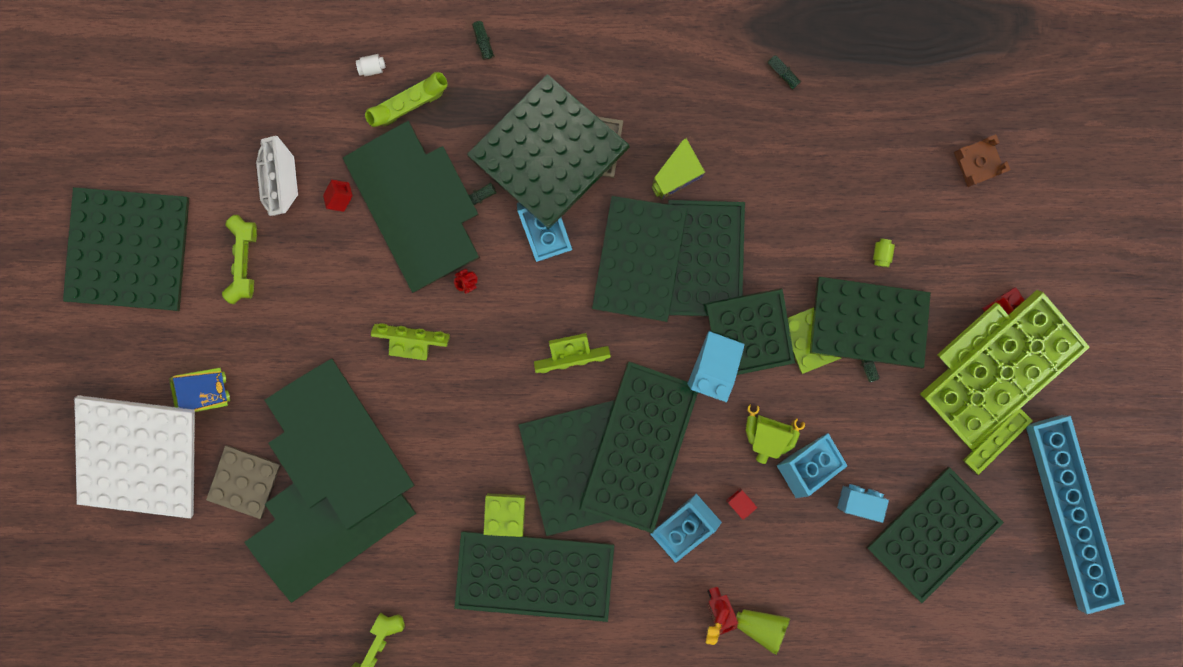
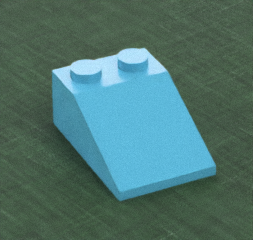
M517 203V211L536 262L572 250L562 217L548 230L520 203Z
M708 331L687 383L689 388L727 402L734 386L745 344Z
M829 433L791 454L776 466L795 498L810 496L846 468L847 464Z
M695 494L650 534L676 563L712 535L722 522L703 500Z

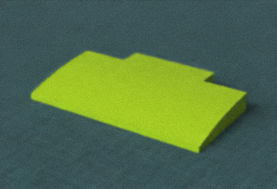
M1036 290L1009 315L998 303H994L938 353L937 356L945 363L948 369L921 392L920 395L973 451L1005 420L1023 407L1090 347L1043 292Z

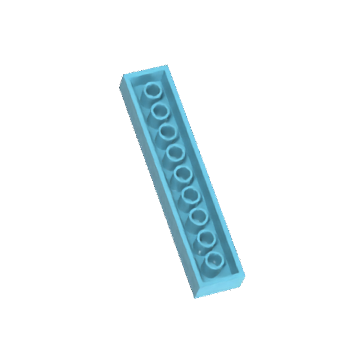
M1059 415L1029 424L1026 430L1078 610L1085 614H1091L1125 604L1071 416Z

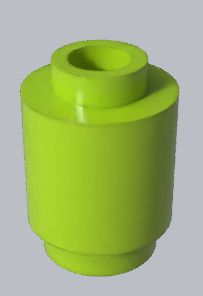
M880 239V242L875 243L873 255L875 266L889 267L890 263H892L895 244H891L892 240Z

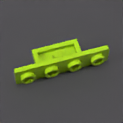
M383 323L374 324L371 331L372 337L389 339L390 356L425 361L428 358L429 345L447 347L450 339V334L441 331L431 332L424 329H410L404 326H388Z
M586 333L550 340L549 345L552 358L534 361L535 373H547L550 370L566 369L569 366L585 365L588 362H601L611 358L608 346L590 350Z

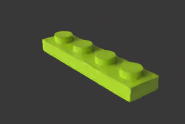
M1020 408L980 443L963 461L975 474L979 475L1033 420Z

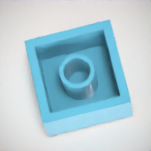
M849 484V487L843 486L837 508L848 514L883 523L889 500L884 498V494L878 491L868 489L865 492L864 488Z

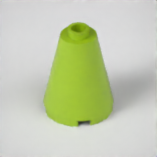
M743 609L742 613L738 611L736 616L738 621L737 628L768 651L777 655L791 618Z

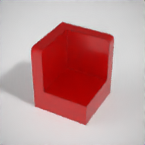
M332 179L323 194L326 209L341 212L345 211L353 196L349 182Z
M741 488L726 500L743 520L758 508Z

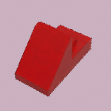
M1014 287L982 309L985 312L994 303H998L1009 315L1025 300L1018 289Z

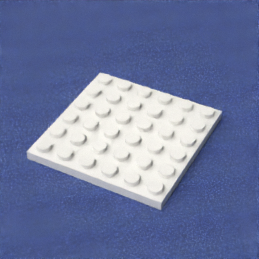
M78 395L75 398L77 505L192 518L194 512L195 410Z

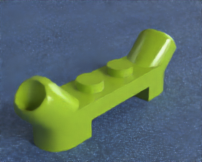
M434 72L429 78L375 107L368 108L365 112L366 121L372 127L388 126L396 122L397 118L429 101L431 103L441 97L443 91L447 88L448 82L446 77L440 72Z
M240 215L231 216L225 224L236 237V242L232 248L235 262L231 267L234 281L222 291V297L229 304H236L241 298L251 299L254 292V280L247 279L248 245L249 242H256L257 227L255 222H245Z
M382 613L379 614L370 631L376 635L373 644L363 663L355 662L352 667L375 666L378 660L375 658L377 652H382L387 643L384 641L385 637L404 630L405 624L401 615L397 614L387 617Z

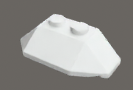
M278 136L261 139V147L256 161L260 201L268 211L269 216L286 213L298 196L294 156Z

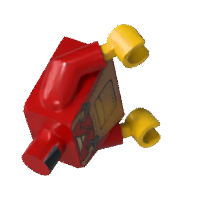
M718 587L707 591L710 597L707 606L714 626H709L706 644L711 645L717 643L719 635L735 630L738 626L737 618L727 595L721 596Z

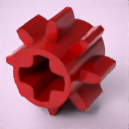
M466 268L455 274L457 278L454 280V285L457 290H464V293L467 294L477 288L475 284H477L478 278L474 272H468Z

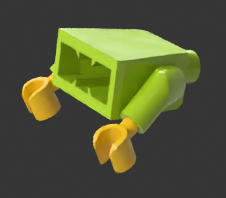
M751 404L748 406L747 412L750 416L747 417L746 434L748 442L752 444V450L758 453L756 460L759 463L766 464L769 457L778 459L781 454H786L795 447L800 435L799 430L805 427L804 422H801L798 428L796 426L798 419H794L790 426L760 415L756 418L755 415L759 412V406L757 405V411L754 413L750 411Z

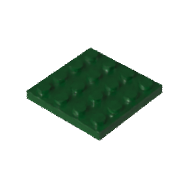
M782 288L706 303L710 331L745 344L737 375L795 363Z

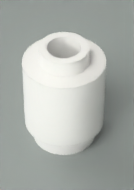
M379 54L361 57L360 60H356L360 76L364 75L366 77L383 73V69L386 68L384 58L380 57Z

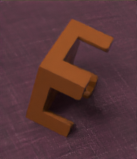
M996 134L954 152L968 187L1011 170L1007 161L1002 163L995 147V145L999 144Z

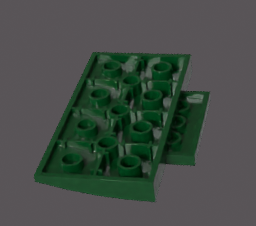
M407 121L343 157L412 293L480 259L463 225L464 222L479 214L443 146L426 154L411 123Z
M332 358L264 400L284 430V433L268 444L309 508H312L327 498L347 530L352 529L415 486Z
M293 483L265 503L275 521L244 543L266 573L292 603L414 516L416 511L404 494H402L352 529L347 530L327 498L309 508Z

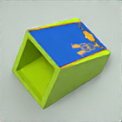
M687 138L680 143L655 176L652 190L656 197L660 196L661 199H664L701 179L705 174Z
M221 368L176 375L169 378L173 403L176 408L192 409L195 412L228 406L227 402L230 401L228 390L225 391L224 388L226 376L224 371L221 372Z

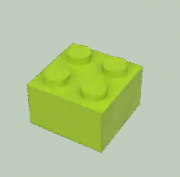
M487 493L485 498L484 535L522 537L524 534L526 495Z

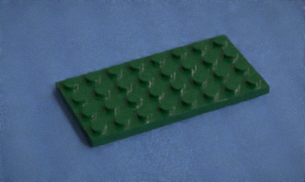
M629 361L627 362L582 498L580 510L650 533L654 532L698 392L689 388L687 381Z
M461 531L454 609L608 622L614 544L529 536L484 535L482 532Z

